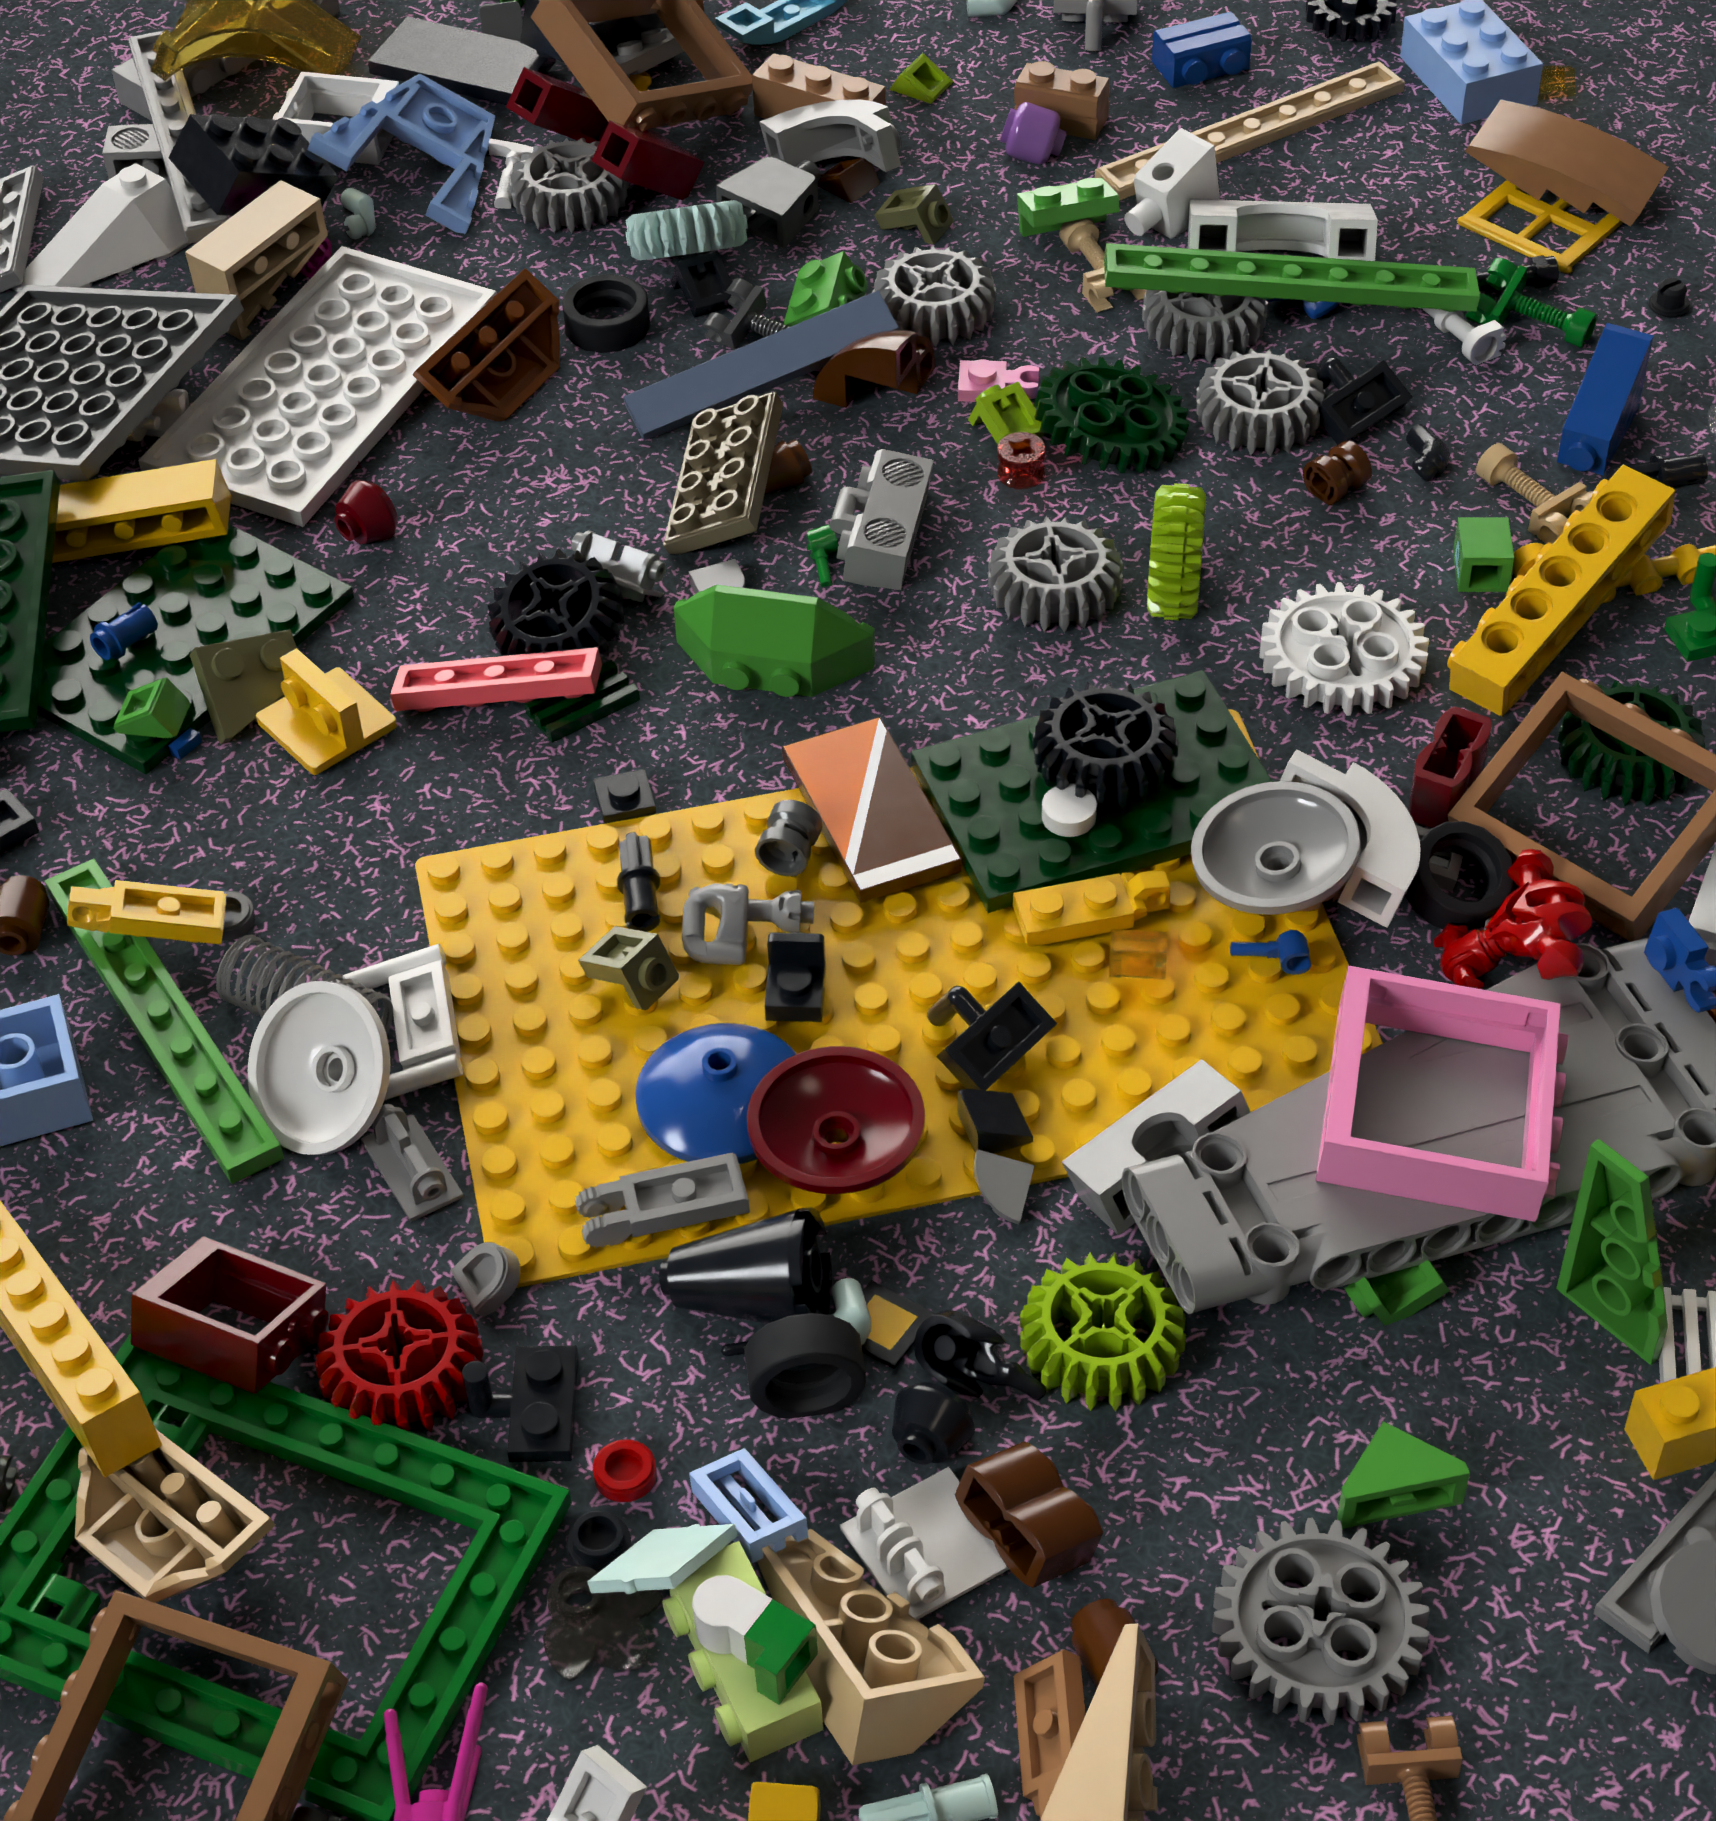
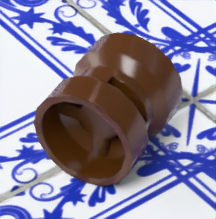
M1347 440L1331 448L1328 456H1318L1308 462L1303 468V479L1307 490L1327 505H1332L1344 498L1347 490L1354 491L1370 481L1372 476V467L1367 454L1359 445Z

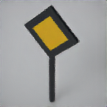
M871 1280L863 1289V1295L871 1318V1332L862 1345V1352L895 1369L914 1344L916 1331L924 1320L936 1313ZM749 1341L725 1344L721 1348V1353L724 1356L745 1354L744 1348Z

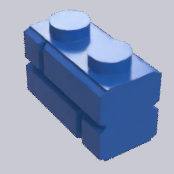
M1231 11L1155 30L1153 32L1152 63L1172 88L1188 84L1195 85L1204 80L1227 74L1234 75L1240 71L1250 69L1251 34L1242 24L1240 25V21Z

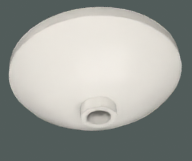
M311 981L286 991L269 1007L261 1019L251 1043L248 1059V1087L251 1100L283 1147L307 1155H327L341 1151L356 1142L369 1129L383 1105L390 1077V1050L381 1019L365 997L343 984Z

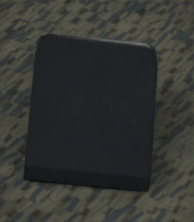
M977 1089L958 1090V1116L975 1153L978 1149L994 1154L1033 1142L1031 1131L1012 1093Z

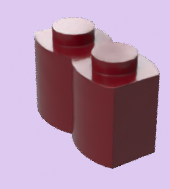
M1454 706L1445 711L1438 719L1434 730L1433 742L1422 749L1415 762L1408 809L1414 822L1431 828L1444 822H1449L1448 813L1484 770L1491 732L1490 717Z

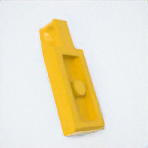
M1164 870L1139 872L1135 876L1133 873H1122L1121 875L1118 873L1013 893V908L1026 946L1034 947L1134 928V921L1147 916V912L1169 908L1171 886Z
M115 880L114 887L102 889L71 886L67 910V926L90 931L98 930L104 933L109 931V933L136 937L221 945L227 894H224L223 891Z

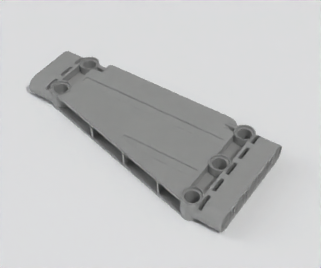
M1649 938L1604 949H1598L1589 944L1576 943L1575 945L1582 949L1584 954L1583 968L1577 977H1560L1551 980L1541 979L1536 963L1487 989L1493 992L1560 1003L1559 1033L1569 1035L1563 1064L1556 1063V1071L1566 1073L1563 1099L1560 1108L1553 1107V1116L1563 1118V1127L1557 1153L1550 1152V1162L1559 1163L1560 1170L1556 1180L1555 1197L1553 1200L1543 1198L1536 1222L1316 1181L1330 1071L1212 1133L1200 1136L1195 1141L1192 1151L1124 1168L1122 1172L1124 1198L1131 1215L1184 1311L1190 1314L1245 1298L1263 1305L1275 1304L1288 1295L1292 1285L1310 1281L1316 1289H1333L1355 1283L1364 1277L1370 1279L1417 1266L1428 1259L1431 1262L1572 1223L1589 1148L1598 1138L1649 1177L1652 1200L1667 1194L1678 1183L1692 1187L1702 1186L1710 1182L1716 1172V1023L1707 1011L1700 1013L1694 1011L1687 1002L1684 989L1674 992L1661 974L1651 966L1648 957L1644 953ZM1406 1031L1361 1055L1351 1137L1521 1168L1530 1052Z

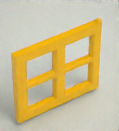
M1508 180L1503 182L1465 215L1457 219L1458 225L1525 256H1554L1558 263L1559 271L1562 273H1571L1572 267L1624 223L1608 213L1598 223L1592 224L1564 211L1570 204L1563 199H1558L1553 205L1541 200L1538 201L1532 196L1521 192L1520 188ZM1506 203H1510L1538 216L1518 234L1487 221ZM1550 222L1581 235L1577 241L1561 254L1530 240Z

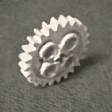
M1337 582L1335 592H1328L1321 584H1316L1315 595L1311 596L1302 589L1297 590L1296 602L1283 598L1281 599L1280 610L1271 609L1269 611L1268 622L1262 625L1259 657L1264 659L1263 672L1273 673L1272 685L1274 687L1287 685L1285 697L1288 699L1299 694L1304 695L1303 707L1308 708L1316 701L1323 702L1324 713L1328 714L1334 705H1341L1346 716H1350L1353 705H1360L1366 713L1370 714L1372 713L1373 702L1378 701L1386 708L1392 707L1393 695L1406 699L1409 686H1419L1420 676L1425 674L1428 657L1429 638L1423 637L1425 625L1424 623H1414V610L1400 612L1401 599L1396 598L1387 603L1382 601L1383 590L1379 589L1371 596L1364 595L1362 584H1358L1353 592H1346L1342 582Z

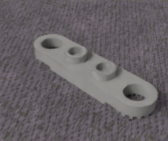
M658 28L641 33V40H632L618 44L616 46L617 52L611 55L628 78H630V75L640 74L684 52V50L667 28Z

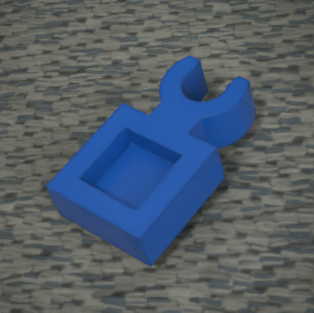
M1679 908L1658 912L1644 950L1649 963L1661 974L1674 992L1684 989L1687 1002L1694 1011L1700 1013L1715 1009L1716 997L1711 991L1716 990V966H1709L1704 959L1709 948Z

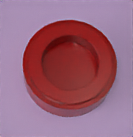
M623 1439L607 1444L597 1453L593 1462V1476L596 1488L604 1497L615 1502H631L642 1498L652 1489L657 1477L653 1453L646 1445L635 1440Z

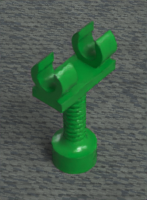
M1495 258L1487 270L1490 275L1486 282L1496 290L1504 291L1502 296L1496 302L1490 296L1480 293L1477 311H1468L1465 317L1482 325L1493 320L1502 325L1510 311L1515 310L1517 313L1519 312L1525 316L1528 315L1532 319L1542 323L1545 322V324L1557 327V329L1562 328V331L1565 333L1564 341L1582 349L1586 344L1584 340H1589L1593 334L1598 314L1581 307L1574 313L1568 314L1566 311H1559L1558 308L1555 309L1551 305L1542 304L1541 301L1538 302V300L1528 296L1525 297L1523 294L1521 295L1526 286L1528 268L1521 265L1517 267L1514 263L1504 258Z

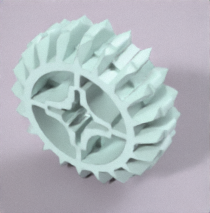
M736 200L633 214L626 220L627 246H630L631 257L637 260H649L738 247L747 241V218L744 215L742 203Z

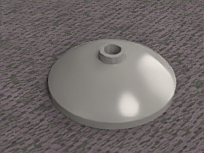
M1290 781L1256 784L1228 795L1204 815L1194 832L1191 844V856L1196 877L1202 887L1213 898L1239 911L1266 915L1299 911L1325 900L1340 889L1349 879L1360 855L1359 829L1350 809L1339 798L1328 791L1313 785Z

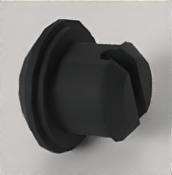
M1667 278L1658 284V291L1649 298V307L1654 313L1662 317L1676 318L1688 313L1691 307L1690 300L1686 297L1687 286L1677 278Z

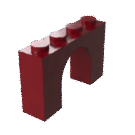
M526 67L523 68L506 105V108L533 125L567 136L576 141L584 138L586 143L589 144L600 141L591 160L592 162L621 180L679 200L689 196L705 163L651 128L642 132L612 120L608 122L584 89Z

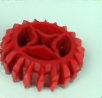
M393 1279L387 1292L378 1294L377 1291L368 1286L366 1300L358 1302L347 1298L346 1306L344 1307L346 1315L330 1314L329 1331L319 1334L318 1348L320 1353L316 1355L315 1367L318 1377L321 1378L319 1385L323 1397L327 1398L328 1403L331 1402L333 1406L349 1410V1417L358 1419L361 1415L371 1418L373 1425H381L382 1423L389 1425L397 1424L398 1428L408 1432L411 1430L410 1423L421 1420L422 1426L432 1432L434 1413L439 1412L442 1416L453 1420L454 1413L456 1412L454 1400L468 1403L462 1370L469 1362H482L484 1350L482 1341L478 1338L477 1323L471 1314H466L465 1306L461 1303L459 1297L448 1300L447 1293L443 1291L441 1286L434 1288L426 1294L425 1287L418 1279L408 1290H401V1287ZM402 1344V1355L399 1356V1345ZM396 1358H400L399 1369H396L395 1366Z

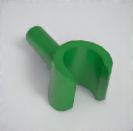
M827 524L807 532V539L809 541L807 551L811 550L810 557L812 560L814 559L817 566L821 587L833 585L827 555L838 552L835 532Z

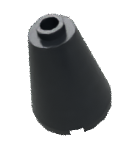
M812 1207L799 1208L673 1247L668 1259L662 1260L660 1264L659 1281L661 1291L664 1296H670L672 1303L677 1308L766 1324L787 1316L816 1314V1309L828 1315L832 1287L830 1252L820 1253L816 1235L827 1234L825 1224L819 1211Z

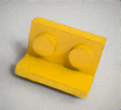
M297 648L280 657L284 675L281 688L285 697L256 713L258 725L312 775L323 772L397 727L396 717L343 669L336 667L324 673Z

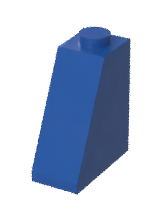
M1606 323L1563 426L1557 458L1558 463L1569 465L1577 471H1590L1604 475L1640 407L1654 335Z

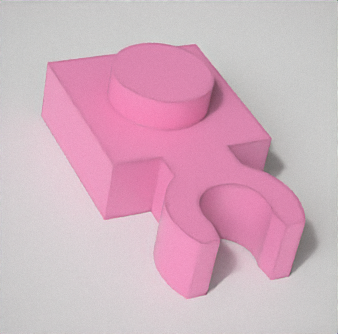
M985 359L976 361L960 360L958 401L976 402L977 396L989 387L999 385L1002 389L1017 381L1029 399H1035L1038 392V383L1035 382H1039V367L1025 365L1015 370H1007V361H989Z

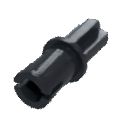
M1702 453L1674 458H1662L1660 455H1654L1650 457L1649 462L1626 465L1671 488L1682 485L1704 484L1706 482L1705 479L1708 477L1707 461ZM1614 466L1609 468L1607 471V480H1609L1621 466Z
M630 832L626 835V839L619 844L621 872L617 877L618 890L624 894V920L626 927L648 932L655 929L660 923L656 891L661 884L660 874L653 868L651 840L647 835L638 836L636 832Z

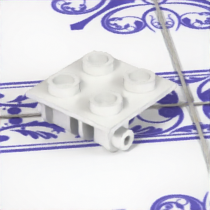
M949 1467L893 1497H890L887 1493H879L876 1488L865 1490L856 1499V1505L859 1508L857 1516L840 1524V1529L884 1594L887 1596L896 1592L910 1602L908 1614L916 1620L1009 1570L1000 1557L994 1542L983 1536L969 1522L961 1510L955 1497L960 1482Z

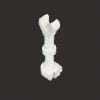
M1422 308L1434 318V324L1443 333L1451 332L1463 342L1462 354L1474 365L1501 356L1499 350L1505 348L1503 341L1506 340V335L1503 333L1504 327L1496 320L1475 328L1464 319L1462 311L1448 312L1442 309Z

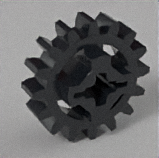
M1396 0L1306 1V22L1313 23L1312 30H1325L1326 38L1339 35L1341 42H1346L1349 37H1355L1358 42H1363L1365 35L1377 39L1379 38V31L1389 32L1391 24H1395Z

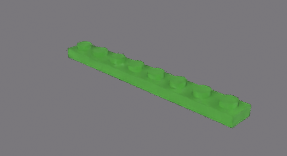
M1106 243L1104 254L1105 287H1116L1123 290L1145 289L1169 293L1190 292L1212 294L1215 296L1235 295L1258 297L1261 299H1295L1312 303L1320 301L1340 302L1357 306L1366 304L1396 306L1402 309L1412 307L1442 309L1448 312L1458 310L1476 312L1480 299L1476 270L1469 267Z
M94 858L44 880L50 898L66 923L71 886L92 889L112 887ZM69 926L230 1183L234 1184L284 1159L281 1144L146 937L109 933V931L104 933L98 930L90 931Z

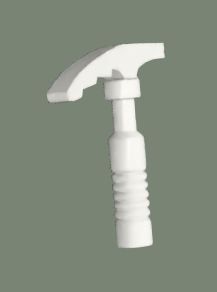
M490 138L488 143L489 155L506 157L505 164L507 166L502 171L494 206L495 208L511 209L513 199L509 183L511 182L510 175L513 172V164L521 160V154L526 152L532 153L533 147Z

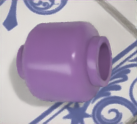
M1023 102L1018 106L1017 110L1010 108L1000 142L1006 143L1005 150L1010 157L1025 162L1044 164L1048 161L1050 154L1059 157L1067 131L1059 129L1061 119L1056 111L1029 102Z

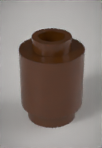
M16 875L8 878L4 884L0 885V952L11 956L20 955L24 951H34L39 946L50 901L44 885L33 877Z
M1100 1599L1087 1604L1074 1615L1070 1624L1073 1631L1072 1645L1078 1656H1080V1660L1096 1689L1124 1625L1136 1624L1130 1612L1125 1608L1119 1607L1117 1602L1112 1599ZM1155 1658V1676H1156V1674H1157V1672H1158V1669H1159V1664H1158V1661H1157L1156 1658Z

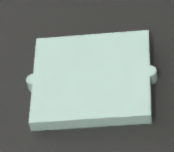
M694 1524L682 1528L653 1529L588 1580L587 1583L591 1593L625 1592L626 1594H632L636 1591L674 1589L738 1537L735 1524L710 1526Z

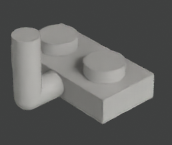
M1054 0L1053 13H1062V21H1086L1085 50L1101 51L1102 21L1128 22V15H1137V0Z

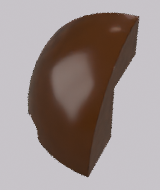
M905 330L882 331L857 339L842 348L822 368L814 384L813 399L847 408L865 381L918 394L936 367L931 341L927 337L919 336L917 332Z

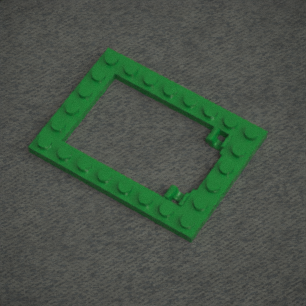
M130 1333L114 1357L140 1391L155 1429L193 1458L211 1432L478 1531L362 1738L359 1740L328 1728L300 1795V1798L356 1821H394L395 1800L386 1744L384 1712L387 1709H394L397 1712L411 1799L571 1506L570 1489L386 1423L373 1425L371 1418L361 1415L358 1419H353L349 1417V1410L345 1408L335 1407L331 1403L272 1382L266 1384L258 1393H251L130 1345ZM173 1419L183 1422L180 1428L170 1424ZM69 1425L0 1526V1678L60 1702L65 1682L74 1671L79 1670L90 1646V1634L83 1631L102 1603L99 1594L90 1591L79 1582L61 1576L65 1566L59 1561L75 1538L77 1491L81 1477L78 1460L79 1450L83 1447ZM53 1603L64 1607L56 1620L45 1617ZM131 1650L101 1719L253 1779L282 1709Z

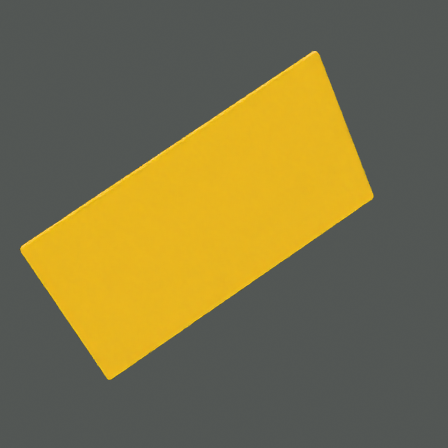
M1228 709L1258 757L1240 714L1235 710ZM910 767V770L912 771L914 777L916 778L918 784L920 785L922 791L924 792L926 798L928 799V797H927V795H926L924 789L922 788V786H921V784H920V782H919V780H918V778H917V776H916V774H915L913 768ZM799 788L419 858L415 863L430 946L440 944L446 957L445 968L449 975L461 1053L460 1061L463 1067V1075L455 1077L454 1082L484 1243L492 1242L515 1253L520 1263V1279L516 1288L668 1258L673 1247L799 1208L812 1207L819 1211L825 1226L982 1195L974 1177L975 1151L958 1116V1090L965 1088L936 1057L969 1026L958 1013L940 1027L931 1024L927 1017L928 1009L954 986L965 987L981 1006L987 1010L1019 981L1057 1023L986 1090L1012 1093L1031 1131L1033 1142L994 1153L1035 1165L1030 1182L1031 1185L1069 1177L1062 1164L1064 1159L1201 1059L1242 1091L1250 1112L1329 1072L1331 1069L1339 1004L1349 966L1322 902L1319 909L1284 914H1253L1236 910L1213 898L1202 887L1196 877L1191 855L1129 872L1135 876L1139 872L1164 870L1171 886L1170 906L1168 909L1147 912V916L1134 921V928L1034 947L1026 946L1013 906L987 913L963 865L962 872L860 904L822 831L815 845L811 846V857L805 870L796 876L775 874L762 866L756 858L755 847L761 834L767 829V820L774 805L782 800H795L807 804ZM630 832H636L638 836L647 835L651 840L653 868L660 874L661 883L656 891L660 923L655 929L648 932L658 934L679 974V979L647 1010L635 1008L623 985L587 978L578 961L614 926L627 928L624 920V894L618 890L617 877L621 872L619 844L626 839V835ZM714 883L725 885L726 883L733 885L742 884L748 887V899L773 900L785 891L801 890V901H814L813 924L800 923V932L822 934L825 939L826 979L822 1022L765 1020L764 1006L769 965L768 935L770 933H790L784 932L772 922L748 921L746 961L744 964H706L696 962L689 957L683 948L682 925L683 907L691 889L694 887L702 888ZM706 912L704 941L712 942L716 938L720 919ZM1298 930L1307 939L1311 967L1302 974H1288L1282 970L1279 958L1231 956L1230 945L1231 942L1267 943L1268 941H1276L1279 935L1285 931ZM737 1023L754 1026L776 1035L785 1041L797 1054L829 1046L865 1049L880 1054L899 1065L913 1079L921 1093L925 1108V1128L921 1144L912 1160L899 1173L875 1187L846 1194L809 1192L780 1180L769 1172L757 1159L739 1164L749 1199V1213L632 1237L631 1234L621 1244L612 1246L590 1247V1244H586L584 1241L582 1225H585L586 1221L591 1220V1218L579 1215L575 1203L576 1196L584 1188L588 1189L590 1186L596 1187L599 1184L620 1180L619 1176L687 1162L667 1153L652 1141L640 1122L636 1106V1085L644 1064L663 1043L684 1031L709 1024ZM1365 1023L1361 1055L1383 1044L1375 1024ZM834 1142L832 1144H841L842 1142ZM625 1205L621 1207L618 1211L626 1210Z

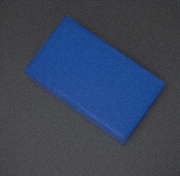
M190 727L168 745L170 754L181 760L202 742L200 733Z

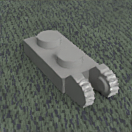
M733 1152L619 1176L620 1180L599 1184L596 1187L590 1186L588 1189L584 1188L582 1192H579L575 1200L579 1215L591 1218V1220L586 1221L585 1225H582L584 1241L586 1244H590V1247L596 1246V1248L599 1246L604 1247L605 1245L621 1244L631 1234L632 1237L750 1212L749 1199L738 1159ZM625 1205L626 1210L618 1211L621 1207Z

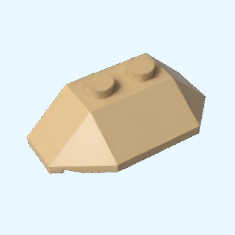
M157 1429L156 1431L162 1443L161 1447L106 1478L99 1471L84 1447L79 1450L78 1468L81 1471V1477L77 1491L75 1539L81 1547L143 1599L154 1603L218 1580L275 1526L267 1514Z

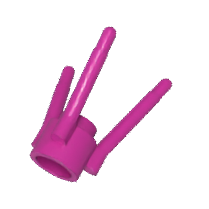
M480 1682L474 1688L450 1791L443 1789L423 1790L419 1794V1802L411 1805L397 1712L394 1709H387L384 1712L386 1744L395 1800L394 1821H465L482 1753L481 1747L476 1744L488 1687L485 1683Z

